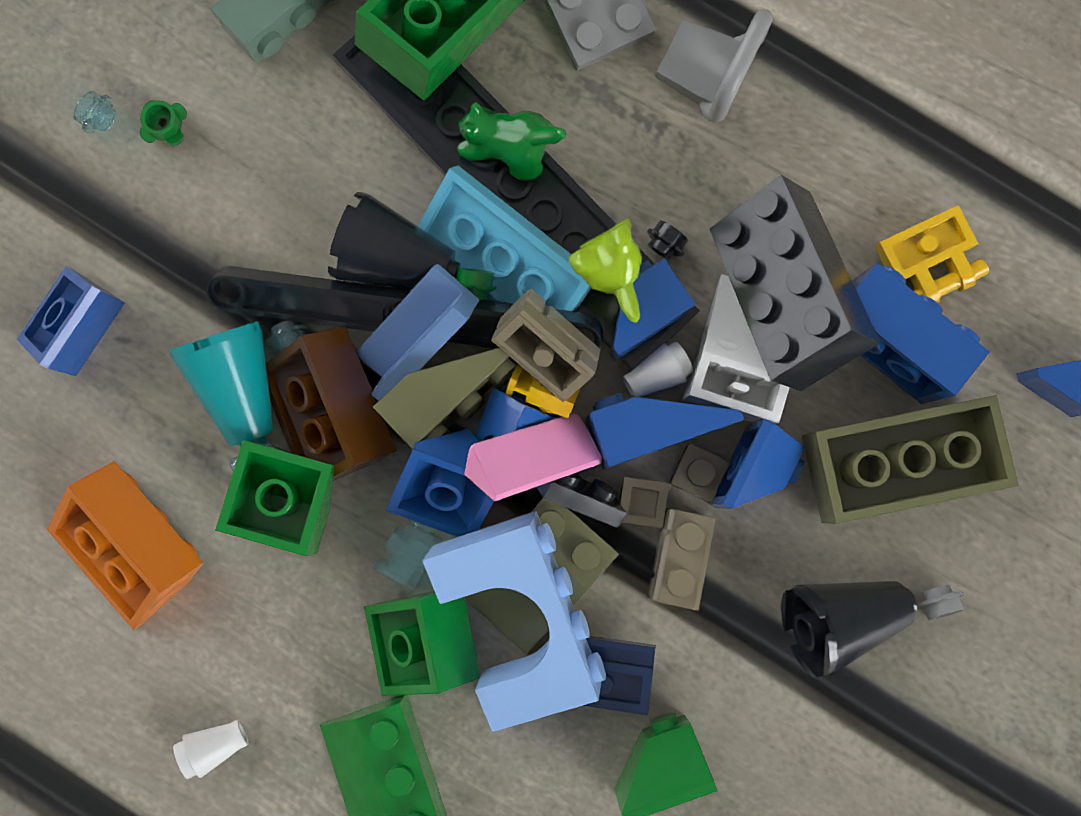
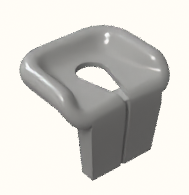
M767 9L759 10L752 19L746 33L735 38L682 20L655 77L700 104L701 113L708 121L720 122L724 120L773 20L771 12Z

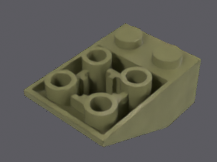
M501 348L410 373L373 408L413 449L416 442L450 434L451 432L448 428L460 416L465 421L471 418L485 403L482 400V395L493 385L495 388L501 389L510 381L517 362Z

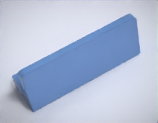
M436 264L430 269L356 352L363 362L382 377L371 393L378 401L407 374L419 371L469 319L479 302L475 295L440 265Z

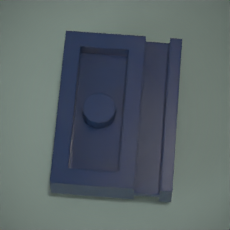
M596 636L586 638L591 653L598 652L602 659L606 680L601 682L599 701L583 706L648 715L656 645Z

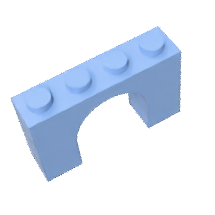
M537 511L433 545L422 560L440 604L491 588H507L518 591L532 599L545 615L549 626L550 638L541 649L529 656L484 669L475 692L492 732L599 701L601 682L606 680L602 659L598 652L591 653L586 638H589V628L582 610L575 611L569 595L573 594V588L569 574L565 567L558 568L553 551H556V543L552 530L547 523L541 524Z

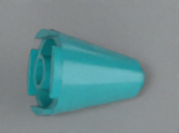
M259 321L169 350L172 360L229 446L240 445L241 447L243 440L260 445L268 443L266 435L272 433L274 429L263 335Z

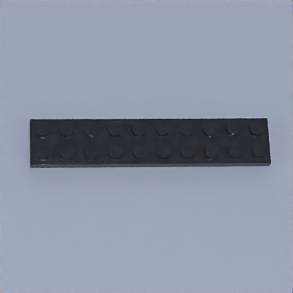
M355 35L333 54L335 62L444 176H446L449 168L457 165L460 166L570 254L581 249L580 246L616 225L546 151H544L541 160L543 165L542 173L536 179L528 181L517 180L510 174L508 165L502 160L491 158L469 161L459 156L458 145L466 140L459 131V121L470 111L473 103L477 102L481 107L498 113L509 114L462 64L423 101L354 44ZM640 249L642 256L641 262L643 263L649 260L652 266L655 265V263ZM590 289L575 312L593 315L600 321L603 327L602 341L611 349L620 306L614 294ZM694 306L689 313L620 359L632 371L660 345L666 344L700 310Z

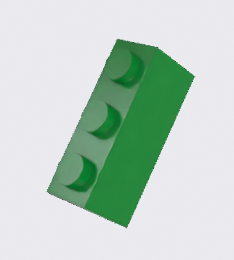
M399 695L320 724L349 816H447L408 695Z

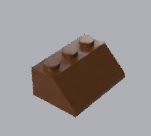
M346 327L302 335L266 362L270 402L291 453L334 465L333 481L368 467L397 451L390 429L382 416L373 408L377 404L375 397L371 395L373 388L367 380L356 353V347L352 343Z

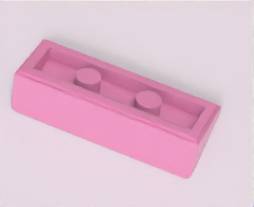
M573 413L570 414L569 418H556L471 445L464 475L492 500L498 501L599 465L602 462V456L583 420L578 414Z

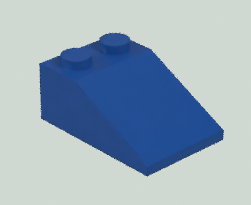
M619 393L596 401L595 405L592 406L593 412H590L586 418V423L591 437L602 456L601 465L604 470L744 420V416L741 410L633 397L623 401L622 395Z

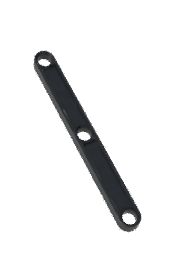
M227 266L220 269L208 281L206 286V293L211 303L218 309L226 312L346 327L374 332L392 313V305L401 303L411 292L408 289ZM220 280L233 282L239 289L240 297L231 298L224 294L220 287ZM479 299L469 319L447 342L499 348L491 340L500 318L514 303ZM555 309L576 328L583 327L591 331L594 336L593 343L600 348L603 338V327L597 318L587 313Z

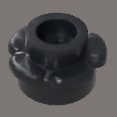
M660 220L654 229L649 228L647 230V234L651 238L648 246L655 253L667 260H670L672 255L679 257L684 255L682 249L688 242V239L678 229Z

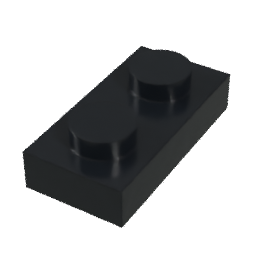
M577 472L537 486L544 499L618 528L627 514L616 499L617 491L613 487L599 479H594L591 483L582 479Z

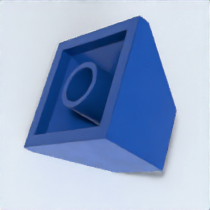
M767 419L747 425L729 460L730 464L712 503H708V505L714 508L733 509L785 489L787 483L794 484L804 467L805 461L800 459L805 447L775 423Z

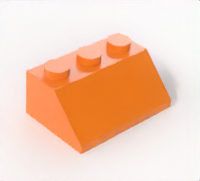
M115 461L69 485L47 528V531L133 631L183 589L203 564L194 546L180 537L169 524L165 513L159 507L153 506L140 491L134 477L125 473Z

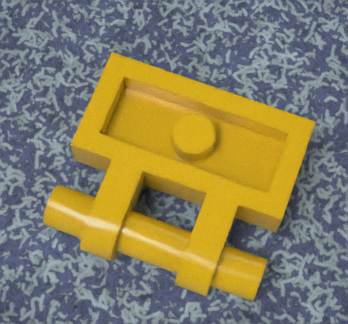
M959 205L880 241L874 246L884 266L895 269L905 280L910 278L914 285L913 291L915 293L928 296L937 303L940 302L941 296L956 289L961 292L973 287L977 279L989 273L988 265L983 259H978L969 264L964 254L965 251L979 243ZM945 261L949 269L948 274L933 280L928 269Z

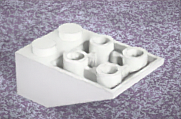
M721 274L692 366L694 372L689 376L682 400L696 405L741 410L744 420L752 423L767 419L778 424L790 387L770 381L729 276Z

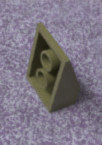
M543 498L531 512L537 511L541 524L547 523L552 530L556 543V551H553V555L558 568L565 567L569 574L573 588V594L569 596L574 605L619 554L567 507ZM491 588L464 596L466 601L525 654L549 631L547 620L539 606L532 599L518 591L507 588Z

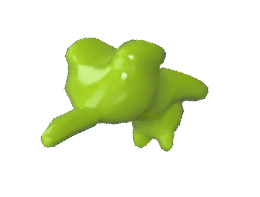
M626 218L581 245V249L568 256L573 271L581 275L591 289L614 294L626 317L632 322H638L640 310L633 283L638 278L642 256L639 245L632 240L631 220Z

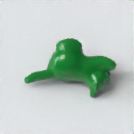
M476 102L471 105L470 111L459 121V131L466 140L459 143L457 150L459 156L469 161L491 158L502 160L508 165L510 174L517 180L528 181L536 179L542 173L543 165L541 160L546 145L556 144L566 137V131L562 128L554 127L542 114L536 112L521 111L513 115L498 113L481 107Z

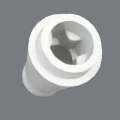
M675 341L668 346L665 343L660 345L636 368L622 378L631 396L641 398L642 396L685 383L686 377L692 374L694 370L686 352Z
M237 719L229 724L185 734L182 737L183 741L174 744L173 750L177 764L186 779L196 775L202 778L236 751L249 745L241 722Z

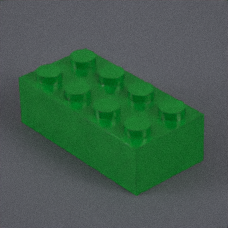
M368 0L356 11L354 44L424 101L525 0Z

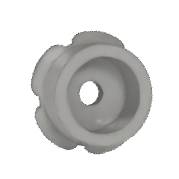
M948 584L923 592L926 601L918 605L919 609L924 608L929 621L965 610L960 599L964 594L962 591L952 592Z

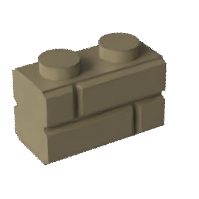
M530 288L500 318L491 341L564 402L596 373L597 360L599 359L601 349L552 306H546V301Z
M666 509L664 525L660 529L652 570L655 573V577H652L650 580L648 598L659 603L699 610L716 518Z

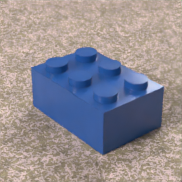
M876 263L852 280L881 342L860 356L920 404L956 396L990 353L989 350L979 343L980 338L973 330L949 320L942 314L943 309L935 300L925 295H918L905 285V278L895 269L888 266L882 267L879 263Z

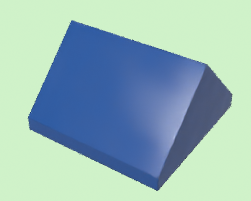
M66 266L17 340L40 365L51 370L77 376L125 302Z
M469 429L416 442L386 511L456 537L478 531L494 500L464 475L471 445L479 442Z

